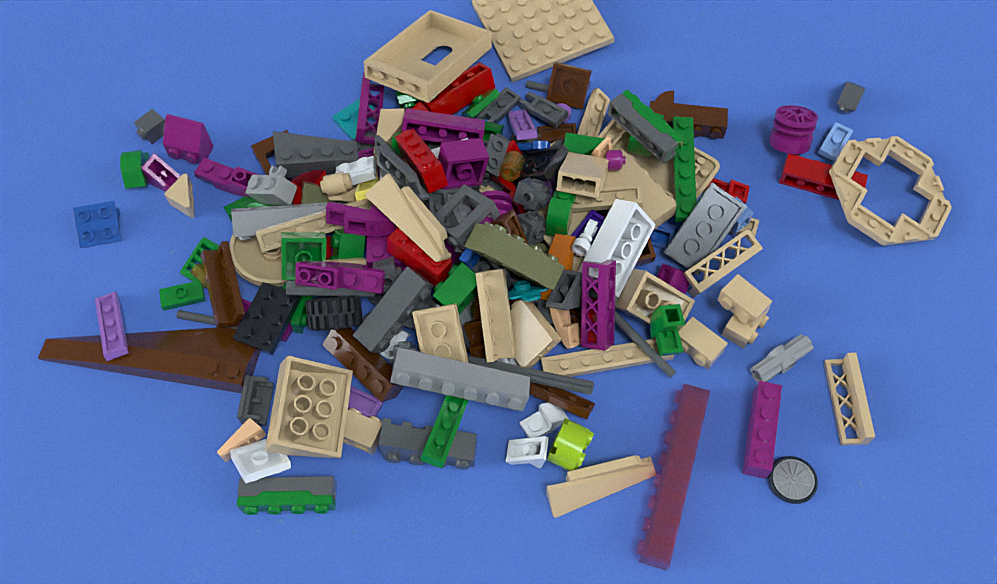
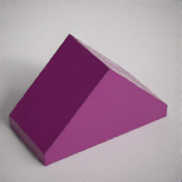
M155 153L141 167L149 184L165 192L181 177Z

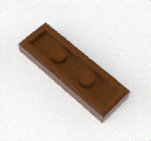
M530 382L529 394L582 418L588 419L594 409V402L567 390Z

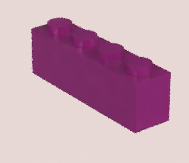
M406 108L402 132L414 129L422 140L441 143L460 141L466 138H481L483 141L485 120Z
M759 381L753 390L743 474L766 479L772 472L782 385Z

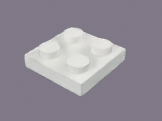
M267 439L230 450V457L245 483L257 481L263 477L290 469L289 458L284 454L265 451Z

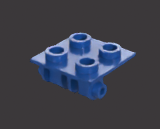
M115 201L73 208L80 248L122 241L117 216H120L119 208L115 207Z

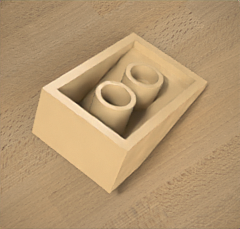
M633 269L615 307L650 326L653 312L663 305L680 304L685 321L695 300L651 273Z

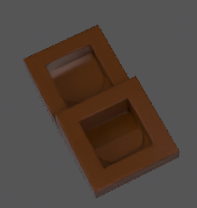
M481 318L465 322L463 327L471 344L469 347L471 356L486 359Z

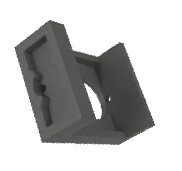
M464 184L434 217L446 229L447 242L452 247H459L465 251L466 247H464L463 240L471 233L475 223H480L486 216L495 221L500 216V213L494 201ZM463 200L474 208L458 226L454 228L444 226L446 217Z

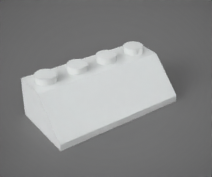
M615 199L584 261L599 263L606 260H616L615 297L619 298L656 225L636 202ZM582 264L578 272H582ZM589 267V275L594 281L598 279V268Z

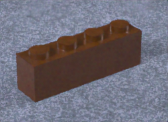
M650 101L649 107L654 113L664 115V120L671 128L673 117H693L694 137L724 139L728 124V108Z
M351 327L331 330L322 345L348 370H352L353 375L380 402L397 398L404 386L390 382L393 367L378 353L370 352L353 336L355 331Z

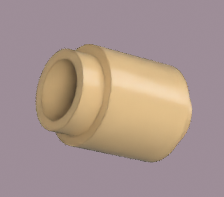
M349 172L323 176V181H320L322 192L327 193L328 196L345 193L349 189H353Z

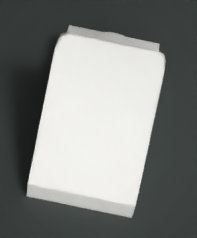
M544 403L539 405L538 412L521 421L519 426L528 438L543 437L560 427L564 418H569L562 408L551 403Z
M543 436L509 440L506 462L510 465L530 463L537 468H542L546 461L549 438Z

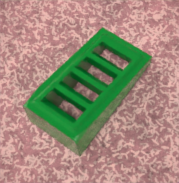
M203 237L179 273L192 282L200 280L205 275L201 259L202 251L218 250L219 245ZM192 268V269L196 270L197 273L194 274V273H192V272L189 271V270Z

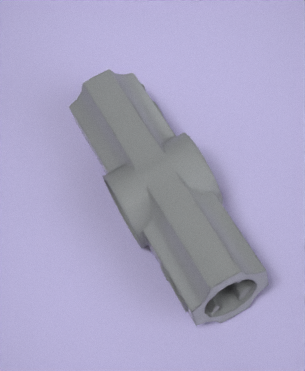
M800 334L786 345H779L765 359L750 369L753 379L757 383L759 381L767 382L777 374L787 372L799 359L813 350L812 341L807 336Z

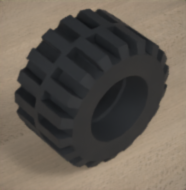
M326 296L312 298L305 302L308 329L315 331L355 327L363 323L360 296Z

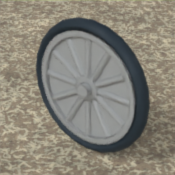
M786 456L776 460L773 463L772 472L768 475L770 487L775 495L791 504L805 503L817 491L818 479L815 470L808 462L799 457Z

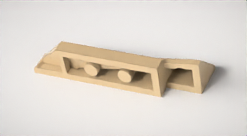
M386 174L366 192L365 196L435 262L451 258V253L448 252L444 245V240L448 238L446 229L409 186L403 187L400 190L390 174Z
M634 455L568 471L566 476L567 482L547 486L546 494L552 516L557 518L655 476L656 471L651 457L641 459L640 456Z

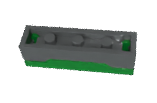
M628 89L609 102L608 115L660 162L665 164L681 152L684 142L681 134L673 130L664 119L657 116L650 107L641 102L638 96L632 94Z
M334 476L263 477L249 483H245L243 478H239L237 507L246 515H257L258 512L265 511L272 515L281 514L282 511H291L292 514H304L305 511L326 514L329 510H335L337 482Z

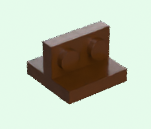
M554 62L546 99L551 102L583 109L586 95L591 85L590 77L592 70Z

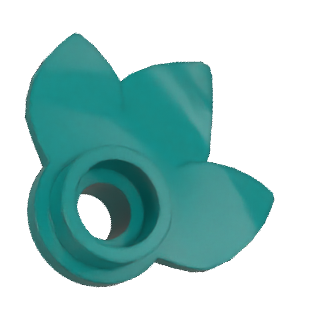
M527 280L517 281L513 283L512 291L508 292V299L521 298L526 302L536 301L541 298L540 292L547 291L548 289L539 285L531 286L530 281Z

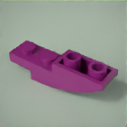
M205 157L194 171L196 177L213 183L215 188L244 197H250L245 192L251 176L259 175L238 166L236 169H233Z
M328 202L326 205V223L344 226V233L365 236H388L398 228L373 204L370 210Z
M296 262L295 284L334 290L347 288L383 293L385 270L367 268V265L345 262Z

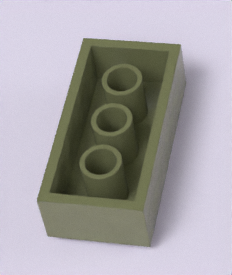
M485 222L484 225L475 223L464 247L533 284L554 291L565 266L558 263L559 258L548 253L547 255L542 253L541 248L533 244L528 245L524 243L525 239L515 234L510 235L506 233L507 229L497 224L494 226L488 222Z

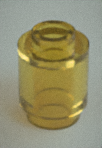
M510 151L505 155L500 168L501 176L505 180L514 181L520 176L525 162L523 155L516 151Z

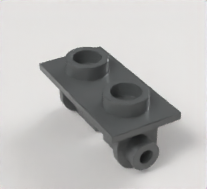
M493 134L490 135L486 148L489 160L484 178H489L491 175L499 177L509 144Z

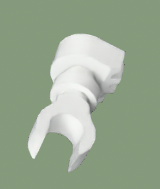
M591 219L588 221L584 233H581L580 237L574 241L572 253H576L580 257H586L591 248L592 237L598 228L596 227L597 221Z

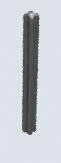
M467 355L470 364L530 377V382L589 395L593 392L594 382L498 361L487 362V359Z

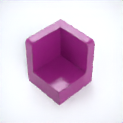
M662 263L657 278L683 294H686L690 285L683 275L686 271Z

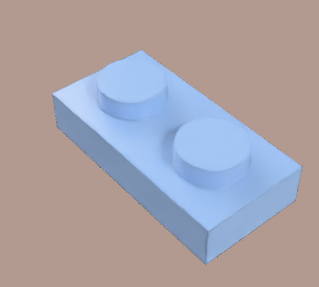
M835 122L818 154L835 162L854 130Z

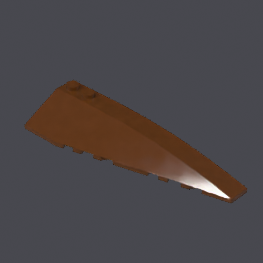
M217 327L125 333L129 353L106 361L104 358L100 335L49 338L45 340L38 359L242 394L245 375L253 376L261 351L236 342L233 336L237 329Z

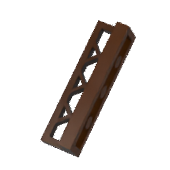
M222 241L218 250H203L201 259L216 328L238 327L245 312L228 241Z

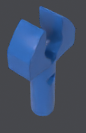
M533 141L532 143H517L520 151L548 148L551 142Z

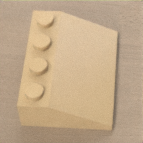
M287 356L281 362L265 451L291 456L340 459L353 371Z

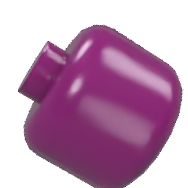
M621 150L606 151L605 158L609 160L608 171L621 170L623 164H626V156L622 155Z

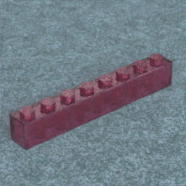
M684 383L681 391H676L674 403H677L676 411H671L668 422L672 424L671 431H666L663 444H667L666 452H661L658 465L662 466L661 472L656 473L653 486L657 487L655 495H650L647 508L651 509L650 517H645L642 531L646 532L644 540H639L636 554L640 555L638 561L640 563L666 571L670 566L710 390Z

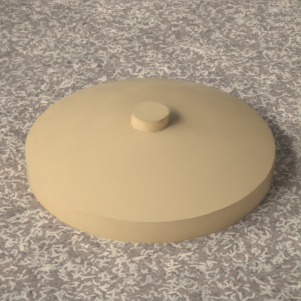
M232 235L229 245L235 270L242 278L258 286H261L262 282L277 287H282L284 283H287V280L281 279V247L262 252L257 236H251V239L239 240L238 237Z

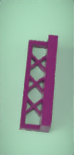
M364 72L355 142L375 144V137L364 136V134L372 131L377 135L380 111L383 109L385 86L371 84L370 80L365 78ZM369 90L378 91L380 94L373 96ZM374 103L378 108L372 110L368 105ZM373 117L376 122L370 124L366 119Z
M606 260L602 263L582 262L581 347L605 351L614 345L616 260ZM589 267L598 268V279L595 281L589 275ZM592 287L598 293V300L595 302L589 297V290ZM591 309L598 315V320L595 323L588 317ZM590 330L596 334L597 343L588 341V332Z

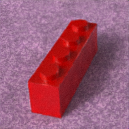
M479 62L464 71L429 103L422 101L429 112L447 115L457 113L463 107L473 103L472 100L476 96L483 95L489 89L496 88L491 68Z
M414 129L405 130L400 135L395 136L402 158L416 172L419 181L429 194L448 185L442 164Z
M788 153L783 164L779 184L839 200L829 173L832 165ZM854 171L851 179L862 187H866L868 175Z

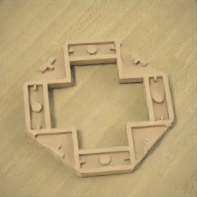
M892 136L888 139L869 138L865 141L848 140L829 171L847 222L883 246L934 240L938 237L952 209L949 200H945L942 193L944 187L939 176H935L932 169L934 166L932 158L898 136ZM888 154L920 175L913 190L930 201L919 223L902 213L897 218L894 226L860 205L868 190L853 181L851 177L862 157L879 167Z

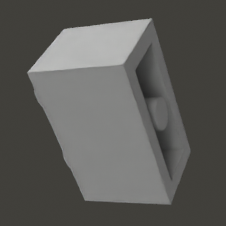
M272 166L269 175L251 176L245 194L261 204L291 205L297 186L284 178L287 169L279 166V168Z

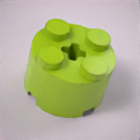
M564 418L561 424L562 427L556 434L546 460L572 471L577 470L582 465L586 455L582 451H585L587 446L590 445L594 433L589 428Z

